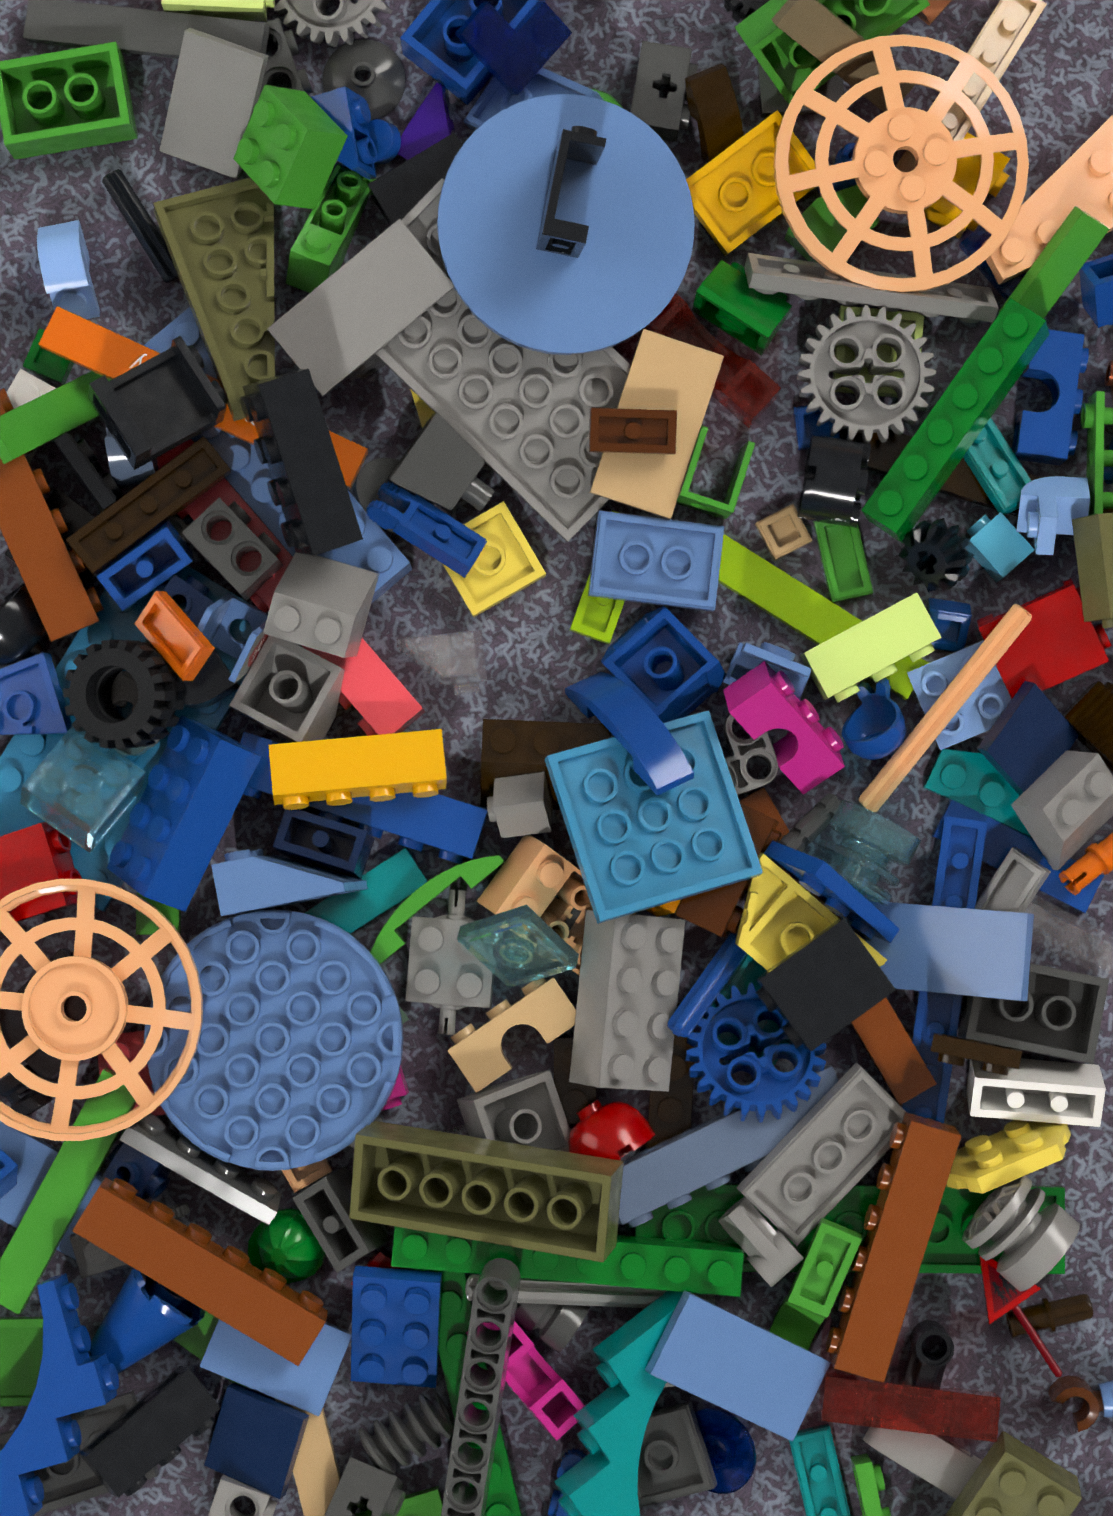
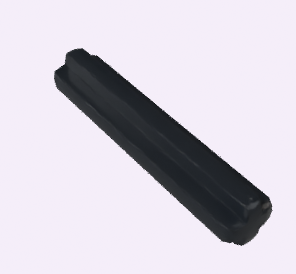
M119 169L107 174L102 179V183L161 278L166 283L174 281L178 278V274L165 240L125 175Z

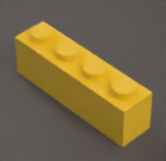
M442 729L268 745L274 804H283V808L287 810L307 808L309 802L326 800L327 805L331 806L346 805L352 803V798L369 796L370 801L374 802L389 801L396 798L395 794L413 792V797L425 798L438 795V790L446 789L447 776Z

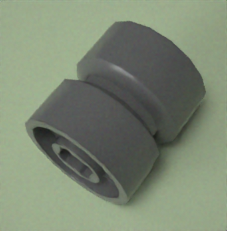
M517 1303L515 1322L528 1332L539 1328V1338L546 1345L560 1353L580 1327L590 1306Z

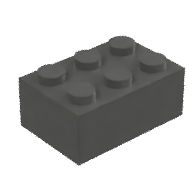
M1030 963L1027 1001L965 996L958 1036L1094 1064L1109 979Z

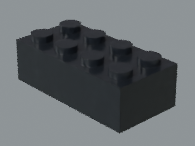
M309 368L289 371L242 386L245 396L240 397L241 407L248 422L254 421L259 438L254 439L255 450L261 464H268L272 480L267 482L268 490L274 505H281L286 522L281 523V529L288 547H294L296 553L315 556L363 540Z

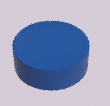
M381 119L372 120L367 124L369 137L374 142L378 158L375 163H389L399 152L401 146L400 132L395 125Z

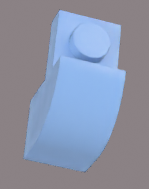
M76 220L38 228L37 250L45 290L47 294H50L54 311L58 306L85 319L100 317V309L89 273V253L80 221Z
M1043 477L1027 483L1022 488L1016 532L1027 533V537L1034 538L1036 554L1053 555L1056 534L1074 535L1072 519L1088 516L1090 505L1088 478Z

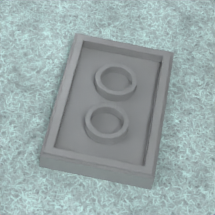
M193 28L186 29L159 151L235 179L240 177L243 169L233 158L252 116L254 106L258 102L268 55Z

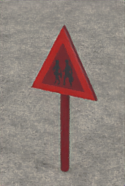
M979 1255L988 1324L990 1325L1012 1310L1053 1374L1058 1378L1061 1377L1063 1374L1062 1370L1018 1305L1041 1288L1033 1285L1031 1288L1020 1292L996 1271L998 1262L993 1259L985 1261Z

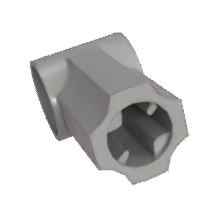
M745 1196L733 1204L718 1219L722 1228L748 1255L746 1258L771 1287L804 1259L779 1229L775 1230Z

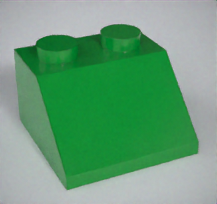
M721 260L697 289L692 311L762 356L788 317L792 305L786 302L788 297L783 292L763 294L754 288H749L744 267L736 262H732L729 265Z

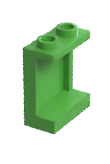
M43 1316L0 1317V1407L29 1405L36 1388L43 1355Z

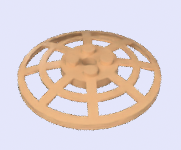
M901 34L878 36L852 44L829 57L812 71L794 94L783 115L776 137L773 167L775 188L782 213L795 238L813 259L829 272L840 276L843 280L850 283L895 292H923L947 285L970 273L991 256L1006 238L1020 212L1025 196L1029 159L1027 139L1020 115L1009 93L991 71L973 56L951 44L929 37ZM909 46L926 48L948 55L959 61V64L948 81L920 71H896L890 47ZM873 51L878 74L854 85L836 103L814 91L820 81L839 65L860 54ZM974 72L987 83L999 98L1010 120L1013 133L990 135L981 113L969 97L962 92V89ZM900 83L918 84L935 89L940 93L927 112L917 108L905 107ZM882 87L887 111L876 116L869 123L847 110L851 104L864 94ZM953 103L957 104L968 117L976 132V138L954 141L949 130L941 122ZM804 105L825 117L816 142L815 169L790 175L788 163L790 140L797 116ZM838 125L858 139L854 146L852 161L829 166L830 142L834 129ZM898 150L910 151L916 161L914 170L910 172L898 170L893 162L894 153ZM1016 150L1017 173L1015 188L1009 207L1001 220L983 205L992 181L993 153ZM980 155V175L972 196L952 180L956 172L957 159ZM855 179L860 191L868 199L856 218L840 202L832 183ZM819 187L828 210L838 223L847 230L833 252L821 244L807 226L796 205L794 192ZM941 196L962 211L948 225L928 234L924 209L934 204ZM882 210L897 214H907L910 237L888 236L875 232L870 227ZM972 219L991 234L985 244L967 259L947 270L933 274L930 247L939 245L952 238L966 227ZM861 240L869 245L885 250L912 251L915 277L896 278L879 276L860 270L847 263Z
M56 879L32 884L0 900V931L12 944L0 957V1009L22 1011V1019L28 1036L10 1049L0 1026V1079L10 1072L17 1080L30 1089L56 1098L51 1124L20 1114L2 1101H0V1121L30 1136L54 1141L95 1139L111 1135L134 1125L155 1111L174 1092L187 1073L198 1047L203 1023V995L199 973L188 946L175 926L156 907L137 894L114 884L91 879ZM60 892H78L77 917L51 920L26 932L9 913L20 904L40 896ZM96 894L110 896L131 905L150 918L159 929L142 944H139L135 938L122 929L104 921L95 920ZM76 930L73 956L59 958L51 962L35 943L41 938L54 933ZM93 933L113 939L125 947L130 954L113 968L91 958ZM170 942L178 953L187 975L191 997V1012L166 1009L163 982L157 966L151 958ZM22 954L36 971L35 975L29 981L24 993L1 991L2 983L9 968L16 958ZM140 967L144 970L150 984L153 1008L128 1005L127 993L122 982ZM70 996H79L86 1003V1014L79 1021L71 1020L64 1012V1004ZM126 1022L151 1025L143 1047L130 1063L116 1044L125 1028ZM164 1027L188 1030L186 1044L177 1065L164 1084L152 1094L138 1073L146 1066L155 1053ZM38 1049L52 1057L61 1059L58 1084L38 1077L21 1063ZM102 1054L116 1073L111 1078L98 1083L76 1086L80 1060ZM125 1085L139 1105L130 1112L106 1122L86 1126H69L74 1099L98 1097Z

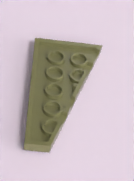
M251 178L153 203L154 214L219 384L227 397V405L234 421L245 418L240 403V397L245 396L242 386L275 376V339L267 330L275 322L274 203Z

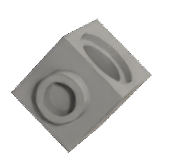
M223 1474L208 1516H273L278 1502L270 1500L271 1495ZM238 1496H247L253 1500L256 1510L250 1514H243L235 1508L234 1499Z

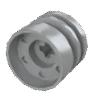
M1026 1175L995 1189L978 1207L962 1236V1240L972 1249L980 1246L978 1255L985 1261L996 1257L1004 1251L998 1261L996 1271L1020 1292L1031 1288L1053 1269L1074 1242L1080 1228V1224L1056 1203L1047 1206L1038 1213L1044 1201L1045 1192L1038 1187L1031 1189L1032 1181Z

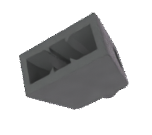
M437 413L431 415L387 478L391 483L393 482V484H397V486L450 511L455 507L460 498L481 511L495 491L476 477L485 464L484 459Z

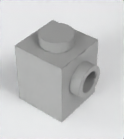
M545 772L494 778L493 796L487 797V811L490 822L497 821L501 838L552 832L553 802Z

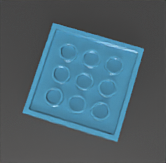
M709 710L664 723L694 771V778L658 796L634 771L633 757L615 737L551 754L544 759L597 924L751 879L763 873Z

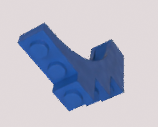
M66 1273L51 1277L37 1285L43 1316V1355L36 1388L24 1417L0 1451V1516H33L43 1507L44 1488L41 1479L34 1475V1471L67 1462L80 1452L79 1446L82 1442L81 1430L78 1422L75 1419L72 1420L70 1414L106 1405L118 1395L116 1390L119 1388L118 1373L114 1364L108 1362L106 1353L89 1357L88 1351L91 1349L90 1335L87 1328L80 1324L76 1310L79 1307L78 1292L75 1285L69 1283Z

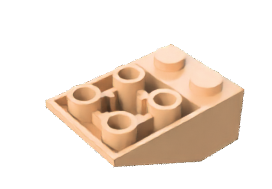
M531 835L523 836L476 902L580 976L586 910L593 911L581 872L545 843ZM575 908L580 910L581 913L569 931L565 921L573 916L571 912ZM551 944L561 945L556 953L549 949Z

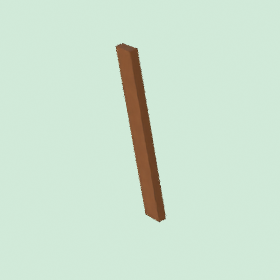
M764 787L739 801L747 807L776 819L779 822L776 830L782 832L780 840L790 832ZM808 891L819 902H821L823 905L825 904V902L822 899ZM887 997L851 1022V1025L899 1105L937 1084Z

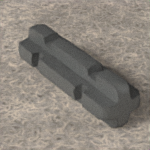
M827 794L778 843L802 852L843 811V803L838 800L836 795Z

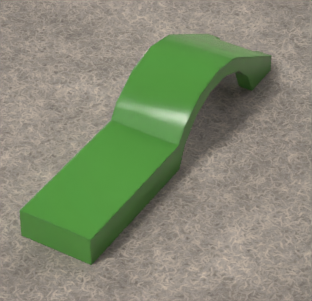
M821 1217L789 1293L784 1298L769 1329L770 1332L802 1348L809 1349L819 1326L825 1318H828L862 1241L861 1233Z

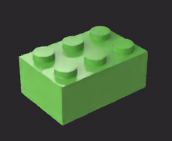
M117 42L0 61V122L4 145L15 160L138 139L125 59Z

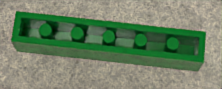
M1009 299L861 511L869 522L903 543L902 540L905 535L916 525L1049 336L1045 319L1015 300Z

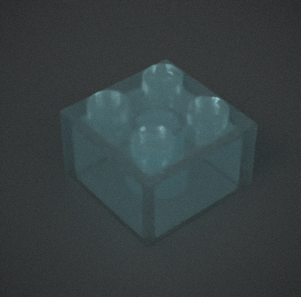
M72 726L22 785L20 804L84 850L91 853L140 793L146 772L116 750L99 747V743L88 742L84 739L86 731L77 732Z

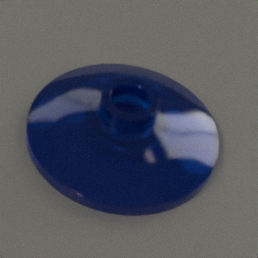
M704 1408L696 1411V1418L718 1483L715 1489L707 1491L717 1494H728L741 1489L751 1479L756 1466V1450L750 1433L741 1421L724 1410ZM719 1441L725 1446L726 1451L720 1447Z

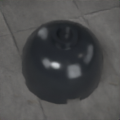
M24 582L4 598L5 601L0 604V665H11L21 658L27 659L35 656L46 646L41 641L46 633V629Z

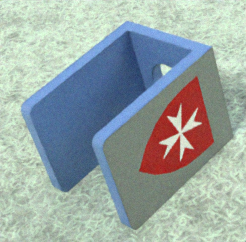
M227 593L207 607L197 628L214 647L238 659L228 679L236 683L248 673L269 636L263 634L268 614ZM244 619L251 625L252 632L247 642H239L232 637L230 625L233 620Z

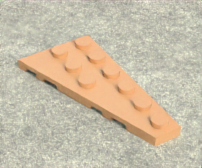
M1113 115L1021 205L1020 212L1008 235L992 255L986 259L999 285L1027 272L1075 206L1109 228L1107 233L1113 231Z

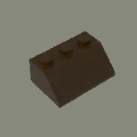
M483 719L480 806L487 807V797L493 796L494 778L545 772L553 802V810H560L544 759L551 754L611 738V732L603 724Z

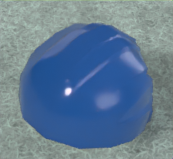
M887 678L878 681L876 692L868 683H860V691L857 692V695L862 704L852 712L842 728V737L852 753L863 759L875 760L884 758L894 753L906 738L905 719L897 703L890 699L891 686Z

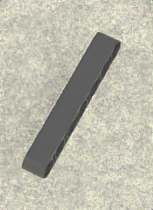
M495 1258L484 1266L474 1290L441 1516H485L521 1281L517 1266L512 1261L504 1258ZM489 1282H500L506 1287V1290H496ZM483 1322H492L500 1330H490L484 1326ZM485 1362L491 1365L494 1370H485L477 1363ZM472 1402H479L486 1406L487 1409H478ZM466 1442H474L481 1448H472ZM461 1481H467L475 1487H467Z

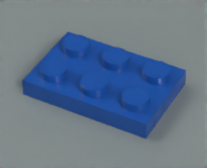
M355 1266L352 1288L351 1381L436 1388L438 1379L442 1272Z

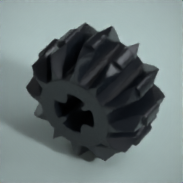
M944 518L936 519L934 522L928 519L927 521L920 522L915 526L914 530L912 529L905 535L902 540L905 546L901 549L898 556L908 562L902 572L913 573L915 576L913 585L924 582L928 592L936 591L938 588L945 591L946 589H951L957 584V581H961L967 576L970 570L968 564L972 561L974 554L965 549L970 538H960L958 536L959 525L951 526L948 529Z

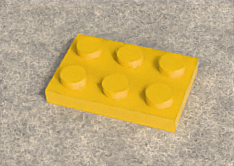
M778 110L686 179L691 193L694 214L725 256L782 213L775 188L773 167L776 137L783 118ZM792 132L788 159L790 175L815 169V161L794 132ZM814 188L794 192L795 201L797 202Z

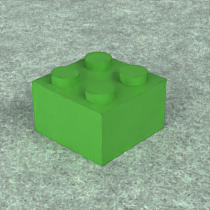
M264 85L233 159L274 204L315 210L348 135L305 91Z

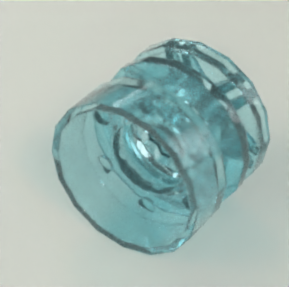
M841 800L828 825L843 837L840 844L823 839L819 841L817 846L833 856L831 861L817 855L812 856L830 865L868 901L888 906L892 895L877 886V883L881 881L898 887L900 880L887 870L886 866L888 862L909 866L921 840L894 822L862 806Z

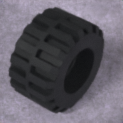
M110 639L101 641L102 644H92L85 648L88 655L78 654L73 661L77 666L76 670L67 671L65 679L71 681L70 688H63V697H69L70 705L65 706L67 716H75L76 720L72 723V726L77 732L86 731L85 740L90 743H99V747L107 749L147 747L155 744L154 740L163 739L169 734L166 727L176 726L180 718L174 715L175 711L183 710L185 700L178 699L179 691H185L184 682H177L176 672L167 664L151 643L141 642L140 640ZM124 669L132 675L138 688L137 705L132 714L126 719L117 713L111 700L113 681Z

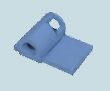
M764 642L761 643L759 648L749 643H738L723 683L732 684L766 661L775 673L781 670L787 675L795 688L794 694L800 700L810 676L811 668L794 662L795 653L773 644Z

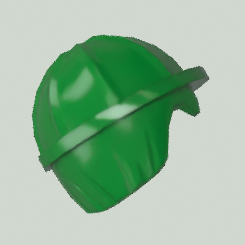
M299 1209L278 1210L269 1226L261 1222L255 1228L248 1241V1256L251 1264L261 1271L265 1268L276 1271L287 1280V1283L302 1281L314 1275L325 1260V1252Z

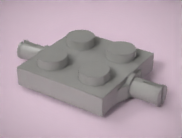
M449 889L448 915L435 918L412 916L405 1001L428 1003L436 1008H440L437 1034L443 1035L446 1034V1026L447 1035L455 1034L457 1010L466 1007H492L498 923L479 922L464 916L467 893L464 890H458L457 900V890Z

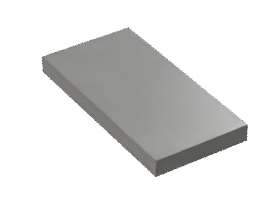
M399 218L268 327L267 330L300 370L309 368L315 388L324 397L454 288V285Z
M855 1063L736 1188L787 1238L798 1246L819 1224L821 1217L824 1218L891 1148L889 1147L892 1129L896 1122L902 1123L906 1111L858 1063Z

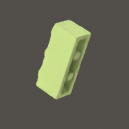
M916 592L804 652L800 657L805 666L811 668L810 675L823 699L826 700L834 696L838 703L859 692L860 689L856 683L872 676L876 683L898 671L894 663L909 655L911 661L915 662L934 652L935 649L932 643L942 637Z

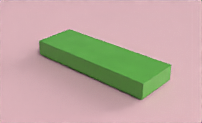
M1075 206L1001 307L999 313L1011 298L1044 319L1109 231V228Z

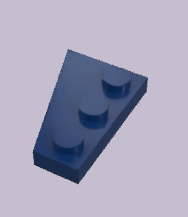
M42 652L0 669V735L75 734L70 716H67L65 711V699L50 653Z
M773 840L764 852L769 859L796 879L804 888L825 902L824 905L830 911L852 922L850 927L862 938L871 941L875 936L891 943L900 930L825 861Z

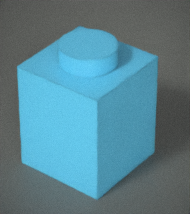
M1001 512L992 520L985 514L967 530V533L972 538L965 548L974 554L973 557L996 583L1035 550L1019 532H1016V528Z

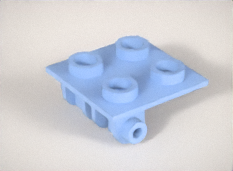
M984 640L907 672L924 714L928 712ZM996 664L935 739L940 750L990 730L1012 700Z

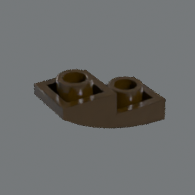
M722 63L685 78L690 115L698 123L701 155L707 163L744 136L733 86L726 66Z

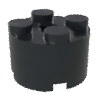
M812 435L805 465L798 518L857 528L861 503L855 501H860L861 495L864 496L868 470L864 469L868 467L871 444Z

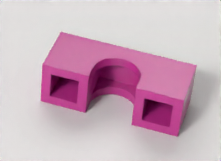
M764 661L723 689L729 713L753 740L772 729L781 728L789 730L786 736L773 744L778 767L803 795L845 767L840 752L844 745L839 735L831 726L824 729L818 722L820 718L813 705L806 698L800 701L794 694L795 688L783 671L780 670L775 673L767 662Z
M514 1321L505 1382L543 1428L557 1441L577 1423L573 1415L585 1407V1405L567 1383L544 1360L534 1347V1343ZM483 1322L484 1326L490 1330H500L492 1322Z

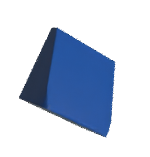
M929 598L927 611L942 637L932 643L934 649L952 652L964 649L972 617L970 604Z

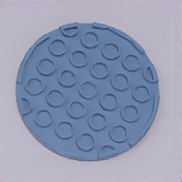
M555 94L535 97L516 103L489 118L473 132L455 156L447 172L438 206L437 231L441 259L447 276L453 283L454 290L457 291L462 301L481 323L500 337L526 349L546 354L571 355L601 351L631 338L644 329L662 312L678 290L685 276L694 242L695 223L691 193L685 175L670 148L651 127L631 112L610 102L584 95ZM572 126L594 129L597 131V137L606 138L605 148L597 165L566 159L555 219L589 226L586 244L578 258L536 249L556 146L563 129L571 131Z
M261 910L225 919L194 937L186 945L191 952L199 973L203 995V1023L198 1047L187 1073L174 1092L160 1105L170 1121L188 1140L206 1153L224 1162L254 1170H289L322 1161L353 1143L356 1133L366 1125L373 1123L386 1105L394 1089L403 1054V1024L399 1003L390 980L377 959L362 943L342 928L324 919L289 910ZM177 954L161 975L166 997V1009L191 1012V997L187 975ZM145 1025L144 1043L149 1034L151 1025ZM164 1027L156 1051L147 1063L154 1093L164 1084L177 1065L186 1044L188 1030Z

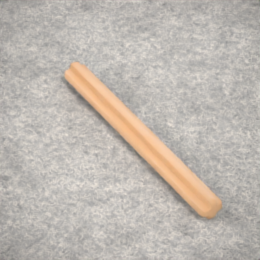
M1018 604L1012 605L904 740L902 745L860 795L859 802L863 807L873 813L881 808L1031 621L1032 615L1025 608Z

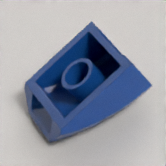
M665 606L646 613L607 648L601 660L606 669L633 689L663 723L687 717L711 694L718 691L726 676L720 662Z

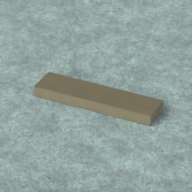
M787 0L771 19L779 29L822 63L852 44L866 40L818 0ZM873 51L860 54L842 63L833 72L852 87L871 76L877 75L878 70ZM895 64L896 71L902 70ZM900 83L903 99L916 84ZM882 87L863 95L883 112L887 111Z

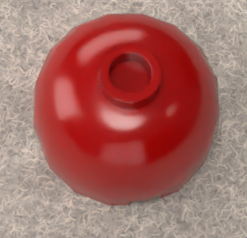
M597 1099L576 1113L581 1121L570 1132L568 1140L569 1152L620 1161L623 1156L632 1150L635 1151L656 1134L642 1114L631 1105L614 1101L602 1106Z

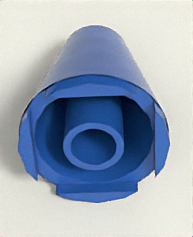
M132 1268L91 1340L90 1357L106 1353L108 1362L114 1364L119 1374L197 1325L204 1318L205 1310Z

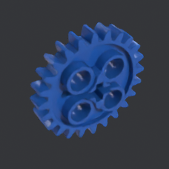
M749 983L747 993L743 995L734 985L731 986L730 999L727 1000L719 993L714 1000L716 1008L710 1006L703 1015L705 1019L701 1018L694 1028L697 1032H692L687 1037L686 1043L695 1048L686 1050V1061L696 1062L689 1069V1077H702L697 1084V1092L701 1093L711 1090L708 1104L712 1106L720 1100L724 1101V1115L726 1116L736 1107L740 1109L741 1121H745L749 1111H755L759 1123H761L767 1110H771L777 1120L781 1119L783 1105L792 1112L797 1111L798 1101L796 1096L808 1102L811 1097V1091L808 1086H819L821 1077L815 1072L824 1071L826 1061L816 1056L825 1054L827 1046L825 1043H822L810 1052L803 1045L796 1049L792 1044H779L782 1040L788 1038L781 1029L786 1024V1021L776 1009L770 1013L755 993L756 990L753 983ZM762 1020H772L777 1023L780 1029L774 1033H767L760 1029L758 1023ZM723 1032H730L738 1037L739 1042L731 1046L724 1045L718 1040L717 1036ZM749 1047H755L757 1052H763V1056L757 1058L754 1052L748 1053ZM781 1058L787 1059L793 1064L794 1070L785 1073L780 1072L774 1067L772 1062ZM721 1059L732 1060L730 1064L726 1065L719 1063ZM737 1071H744L749 1073L754 1081L749 1085H740L731 1076Z

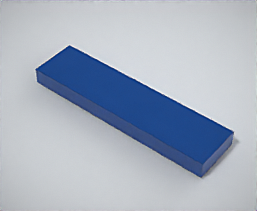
M954 800L949 801L932 837L941 841L945 816L986 821L988 823L982 862L998 870L1011 848L1016 847L1051 871L1039 891L1082 913H1086L1104 877L1103 874L1084 887L1079 894L1073 895L1064 887L1070 881L1067 880L1062 883L1059 873L1074 864L1075 860L1070 858L1058 871L1053 870L1032 838Z

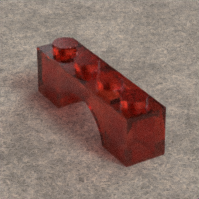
M675 293L662 312L644 328L723 355L724 358L712 396L748 428L777 399L781 387L750 359L738 356L720 343L698 321L688 304L678 294Z
M826 1372L822 1385L820 1418L821 1421L997 1442L1001 1397L994 1392L961 1388L921 1387L885 1381L882 1383L861 1376Z

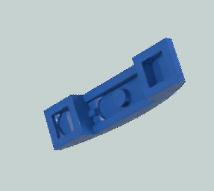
M599 672L565 688V694L586 718L596 716L631 754L634 771L657 796L694 778V771L664 723L650 706L620 679L608 673Z

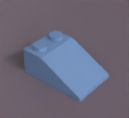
M247 849L224 854L225 862L211 865L221 916L251 913L368 889L365 880L279 855L264 856L263 849L251 851Z

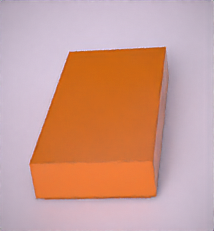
M155 591L134 623L182 681H193L215 649L166 591Z

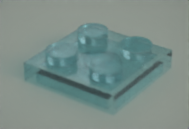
M528 905L462 925L457 936V941L509 988L575 969L579 954Z

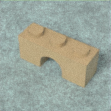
M541 974L521 988L525 995L523 998L512 1005L505 999L486 1012L490 1020L481 1027L475 1029L472 1023H470L450 1037L454 1045L447 1051L476 1093L512 1069V1065L502 1050V1038L509 1028L519 1024L530 1025L541 1034L548 1044L575 1025L576 1008L554 976L546 981Z

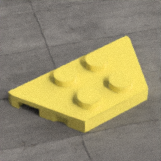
M760 853L758 859L763 873L760 876L751 878L735 944L768 971L839 918L765 854ZM855 933L879 967L884 965L887 959Z
M1013 1120L1007 1123L1002 1131L990 1136L980 1135L971 1138L965 1143V1147L958 1149L948 1177L947 1187L969 1189L970 1192L984 1194L1062 1160L1066 1152L1065 1144L1069 1142L1071 1136L1068 1125Z

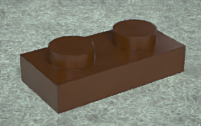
M590 408L589 452L676 454L677 410Z

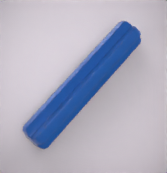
M731 933L668 1020L667 1027L674 1035L686 1038L691 1034L747 955L746 952L735 944L736 933Z

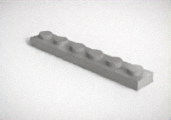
M754 253L747 254L744 266L749 288H754L763 294L783 292L795 294L805 300L825 298L836 300L847 306H856L860 303L874 305L880 309L886 307V311L896 312L899 309L916 311L923 316L932 318L945 315L957 317L967 323H978L979 321L994 322L999 308L990 287L951 282L923 292L880 290L847 282L816 262ZM860 269L879 276L896 278L913 277L907 275Z

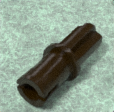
M1079 1294L1054 1301H1048L1047 1298H1043L1041 1304L1021 1308L1036 1332L1049 1329L1053 1333L1056 1331V1327L1089 1320L1093 1317L1092 1302L1087 1294ZM1013 1311L1005 1313L1012 1338L1027 1334Z

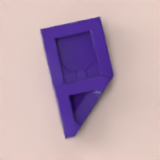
M441 83L434 85L401 135V146L398 154L406 160L411 159L452 134L451 131L455 130L453 120L449 116L445 94H447L446 89Z

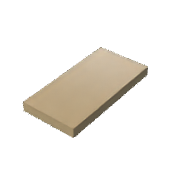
M646 329L642 330L617 409L677 410L676 454L602 453L589 493L671 519L724 358L723 355Z

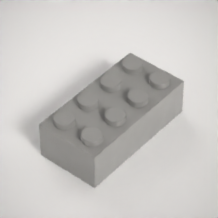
M586 910L569 1082L598 1088L669 1092L674 1034L667 1027V1022L677 1009L685 920L629 914L597 924L594 912Z

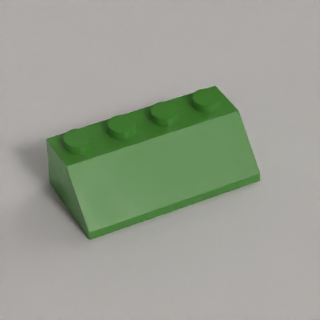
M769 0L736 25L735 29L789 105L798 88L822 62L779 29L771 20L787 0ZM818 0L866 40L878 36H889L930 5L928 0ZM833 71L820 81L814 91L836 74Z

